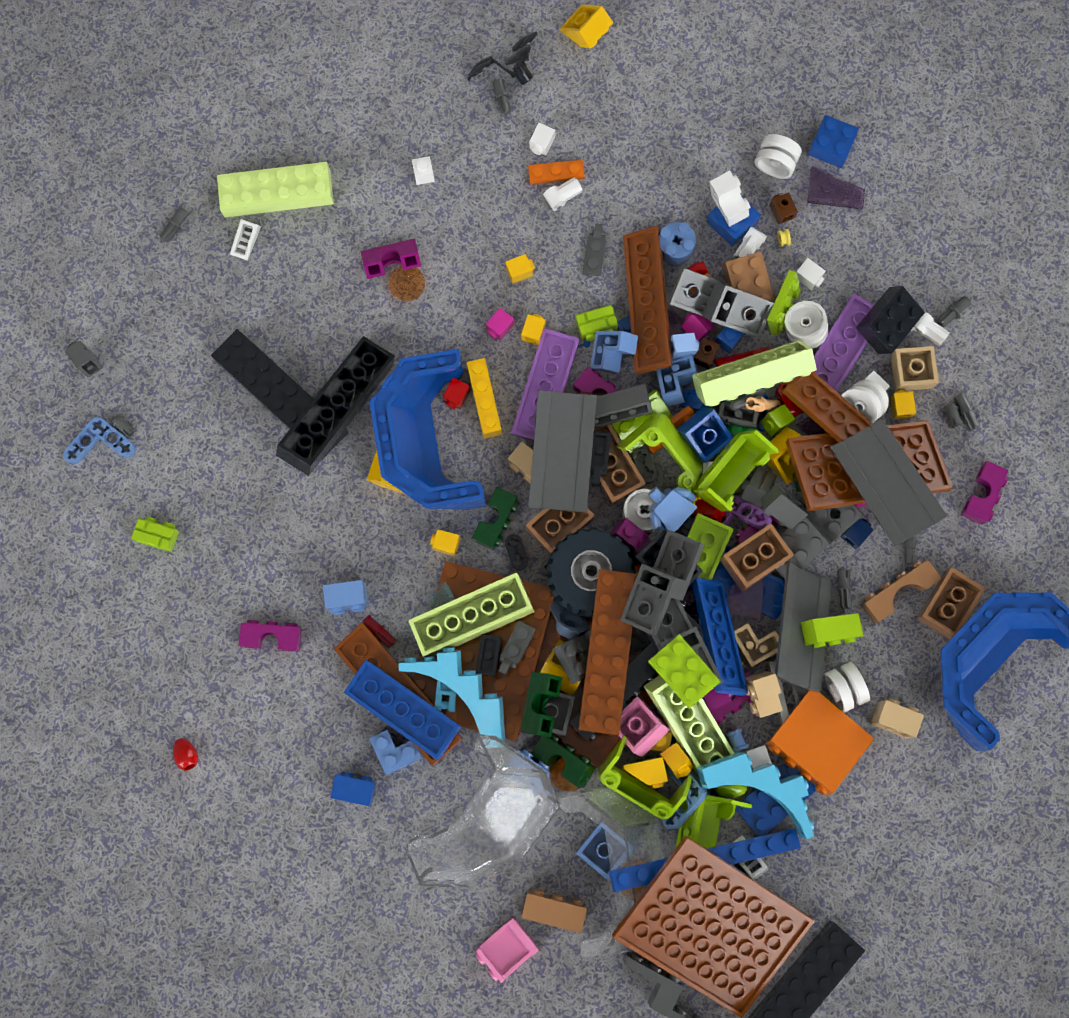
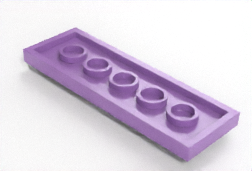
M853 293L814 356L817 370L813 372L836 392L867 344V340L856 327L874 305Z
M543 329L511 435L534 441L536 425L534 414L537 413L538 391L564 393L580 338Z

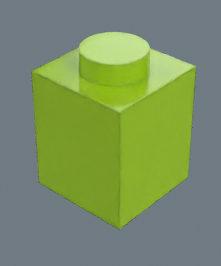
M784 404L769 412L760 423L772 437L781 432L785 427H789L795 418Z

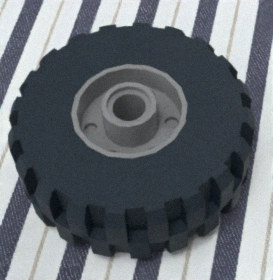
M582 528L578 529L575 533L567 534L562 541L555 545L547 565L549 589L557 603L563 606L569 613L577 614L583 618H593L599 569L636 574L635 561L630 554L629 547L625 546L622 539L618 536L615 537L610 531H601L598 528L588 530ZM594 570L596 575L588 576L586 571Z

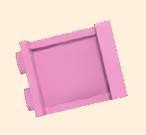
M513 916L476 948L478 954L475 956L482 965L486 963L491 969L488 971L495 981L499 979L502 983L506 977L529 957L539 951V947Z

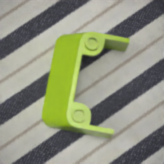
M656 413L616 445L618 449L628 451L641 439L646 445L652 447L662 443L683 471L677 478V488L693 490L703 470V465L699 458L664 414Z
M757 430L739 432L731 439L697 481L692 492L720 511H731L734 504V492L756 466H764L770 459L769 455L777 454L779 449Z
M623 736L600 765L597 778L610 789L660 819L670 818L687 798L693 777L689 775L670 799L664 797L614 766L620 758L627 739L626 736Z
M707 795L679 828L676 847L685 835L707 849L716 847L721 819H731L735 813L736 805L752 808V804ZM684 801L683 811L685 812L688 809L686 801Z

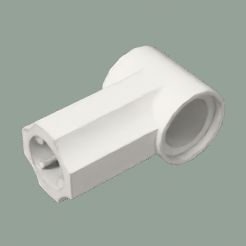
M574 177L558 187H550L544 192L543 196L552 210L556 211L559 206L563 207L568 200L582 193L583 190L579 181Z
M751 226L744 236L743 242L734 253L733 258L737 259L754 254L756 250L760 249L767 236Z
M927 312L911 329V331L917 332L918 336L926 337L939 347L950 333L935 323L933 317Z

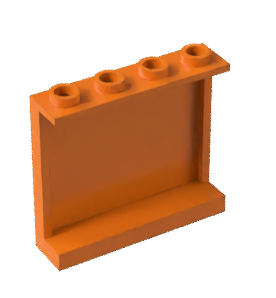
M806 690L800 702L765 744L769 746L768 749L773 754L780 755L788 767L795 768L800 772L799 775L803 776L807 782L810 781L816 786L815 789L820 794L828 796L835 792L874 738L820 692Z

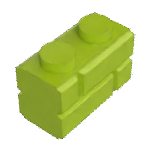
M612 305L575 315L581 340L592 341L595 339L596 331H615L618 328Z
M148 516L145 519L138 518L131 540L172 553L179 533L174 528L175 525L164 522L162 525L156 523L157 519Z

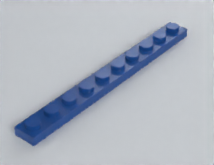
M794 828L708 848V850L732 865L800 849L801 846L797 830ZM668 858L609 871L613 892L648 885Z

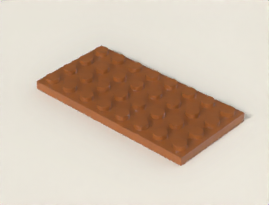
M929 421L887 425L902 449L925 468L920 476L932 494L950 491L953 486ZM829 433L793 437L786 440L808 511L866 503L830 447L839 442Z

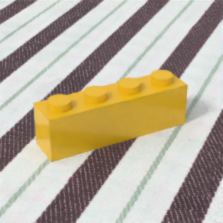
M482 358L467 362L483 437L486 439L502 435L486 360Z

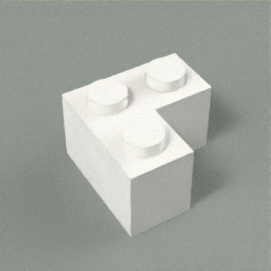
M731 171L710 181L711 196L729 227L748 217L749 208H751L748 200L741 197L740 193L742 192L739 187L741 183L736 175H732Z

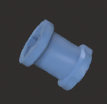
M742 728L725 734L729 738L734 752L749 747L743 739Z

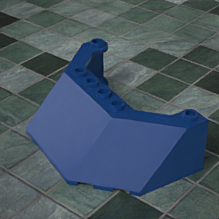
M459 349L402 358L392 374L381 385L377 394L369 401L381 477L426 509L470 510L486 507L483 488L479 482L466 481L454 484L442 476L431 403L447 382H451L452 378L459 380L463 376Z
M1052 592L993 593L940 650L943 707L960 736L975 751H989L1000 739L999 731L975 709L974 694L1025 639H1053L1060 647L1069 649V608Z

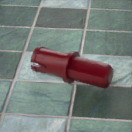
M370 614L362 621L374 636L381 640L388 648H391L396 643V638L384 629V625L381 626L374 620Z

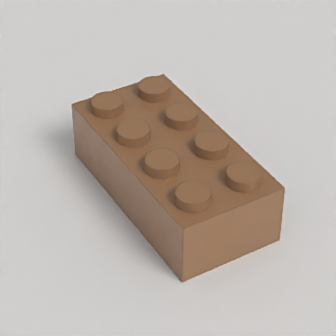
M610 424L595 428L594 431L611 433L608 468L606 476H601L600 488L612 507L628 498L634 491L644 489L646 483L627 451L617 448L616 445L621 441Z

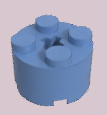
M670 223L662 228L659 235L663 260L672 265H680L690 259L696 245V236L687 223Z

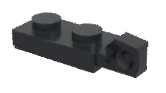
M594 431L590 475H593L592 486H600L601 476H606L611 433Z

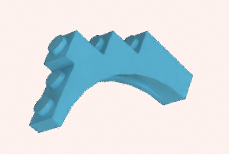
M454 647L443 648V651L437 653V660L436 656L424 657V660L417 661L416 657L404 658L405 661L398 663L399 671L416 672L430 676L443 682L459 695L475 718L480 732L482 748L503 747L506 744L503 696L497 697V693H488L483 697L482 673L476 674V670H467L462 674L461 650L455 651Z
M737 752L696 767L702 787L711 789L722 785H744L759 789L774 798L785 809L794 822L800 837L805 839L814 837L812 831L814 826L812 821L808 819L806 813L808 808L806 802L802 799L809 795L807 791L809 786L803 776L794 774L779 780L781 777L779 769L770 763L751 769V758L743 752Z

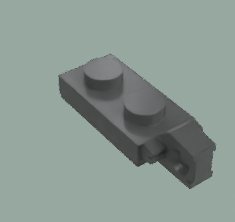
M595 223L594 233H589L582 274L601 276L606 245V235H601L603 224Z
M518 620L500 655L499 661L502 664L498 672L507 676L511 667L516 668L520 664L536 633L535 628Z

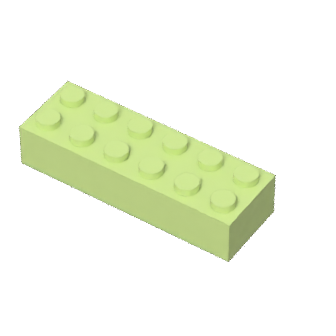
M327 162L217 175L220 211L224 218L334 204L331 173Z
M798 340L693 374L692 379L697 397L706 406H715L720 401L726 399L734 400L738 398V395L753 394L760 388H771L775 386V383L790 382L797 376H808L811 372L816 371L817 368L812 348L803 341Z
M514 573L408 621L422 656L428 657L436 656L437 653L443 651V648L457 647L535 611L518 573Z
M660 675L644 685L645 690L670 728L674 738L690 759L697 776L696 767L735 754L702 698L688 709Z

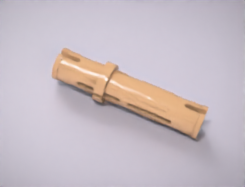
M750 397L746 400V402L750 403L745 404L749 410L757 412L764 410L773 411L778 408V405L781 406L779 400H770L764 397Z

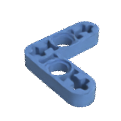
M96 417L90 420L65 449L63 456L67 462L77 464L100 439L124 458L134 456L136 447L105 420ZM96 423H101V427H103L106 431L103 433L99 429H96L94 425ZM112 433H116L117 440L113 443H110L108 441V436ZM89 436L91 439L90 443L83 446L81 443L82 438ZM122 443L126 447L129 446L130 452H124V449L119 444ZM78 445L80 448H82V449H84V450L81 451V450H79V449H78L77 447H75V446ZM70 452L75 453L77 457L75 459L71 458Z
M664 763L665 770L680 787L683 783L682 778L677 779ZM692 769L688 776L693 777L690 785L692 787L689 788L687 798L685 799L688 803V809L684 812L680 805L672 815L675 816L673 819L674 824H671V817L662 819L663 825L667 829L680 828L707 796V789L702 787L700 779ZM694 788H698V789H699V790H698V794H699L698 796H695L696 790H695Z

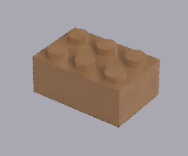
M762 252L721 264L727 284L775 303ZM748 310L746 315L752 314L753 310Z
M588 507L587 513L543 509L525 526L532 537L550 555L559 541H562L567 534L575 533L578 529L585 528L594 520L595 515Z
M769 524L724 554L720 562L743 592L785 564L794 554L773 525Z
M952 567L945 570L941 577L942 579L939 580L916 618L949 640L965 624L986 589Z
M532 888V891L528 890L521 918L582 933L587 906L580 899L572 898L571 901L564 900L563 895L552 893L551 896L544 894V890Z

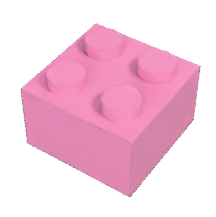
M638 696L622 711L619 737L626 736L625 744L633 753L640 757H643L670 730L649 704Z

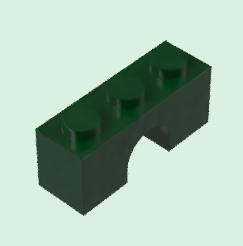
M496 487L488 505L498 512V520L493 524H486L480 521L472 536V541L491 550H494L495 546H500L503 539L500 535L503 529H508L511 522L509 519L511 512L515 513L519 506L516 495Z
M531 672L520 732L551 738L555 717L546 714L545 705L549 698L559 697L563 677Z
M553 733L551 738L541 736L531 754L549 766H555L556 762L563 757L565 768L561 776L574 786L584 788L596 769L591 764L592 760L585 755L579 756L576 754L577 750L569 744H562V739Z

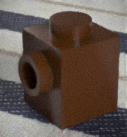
M789 192L775 195L769 205L778 225L794 219L798 213Z
M702 338L699 350L694 355V361L697 365L710 369L720 347L717 341L711 338Z

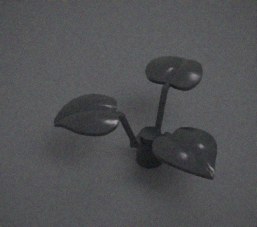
M537 31L524 36L513 46L512 51L515 54L510 56L504 63L505 65L516 63L512 68L513 72L496 59H493L492 56H489L479 61L472 68L468 81H470L471 77L486 70L490 64L495 63L508 72L512 78L516 77L521 85L529 82L533 75L528 70L525 61H529L530 43L537 36Z

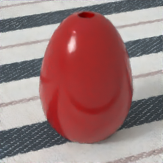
M177 739L173 745L174 762L179 769L184 771L190 770L198 763L197 751L187 739Z

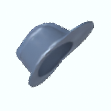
M556 600L551 603L550 610L556 618V630L560 635L567 637L570 641L588 629V623L583 617L569 613Z

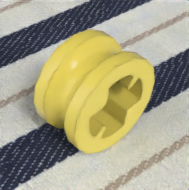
M784 229V232L781 230L777 231L779 246L783 247L784 244L789 246L791 244L789 230Z

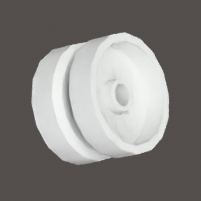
M769 134L764 137L760 147L761 150L758 151L754 163L765 174L779 179H788L793 174L796 167L795 163L798 162L802 150L795 141L788 137Z
M802 301L794 304L787 311L785 327L791 343L801 340L813 349L825 341L828 336V323L825 310L820 304L813 301Z
M865 379L858 381L841 395L872 423L880 418L888 408L889 398L886 391L873 380Z
M640 489L628 496L624 503L622 516L623 519L628 518L646 534H650L654 529L652 527L651 510L649 507L653 504L654 500L648 496L651 490ZM645 510L647 513L641 514L640 512Z
M852 662L840 666V672L833 669L824 673L828 690L835 704L843 713L853 709L854 702L862 705L870 701L866 683Z

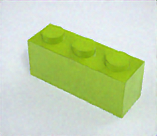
M859 613L801 622L805 646L814 645V648L825 647L826 643H829L830 646L839 645L841 641H844L845 644L857 642L856 638L864 636Z

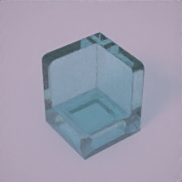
M446 582L439 585L440 590L429 596L433 609L456 599Z

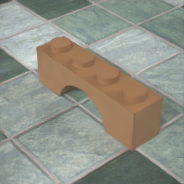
M921 560L910 566L913 570L908 573L904 570L895 577L897 581L892 584L888 581L880 587L881 592L876 595L872 592L864 598L866 602L862 604V607L874 624L895 611L893 600L900 588L914 587L922 592L942 579L929 560L923 563Z

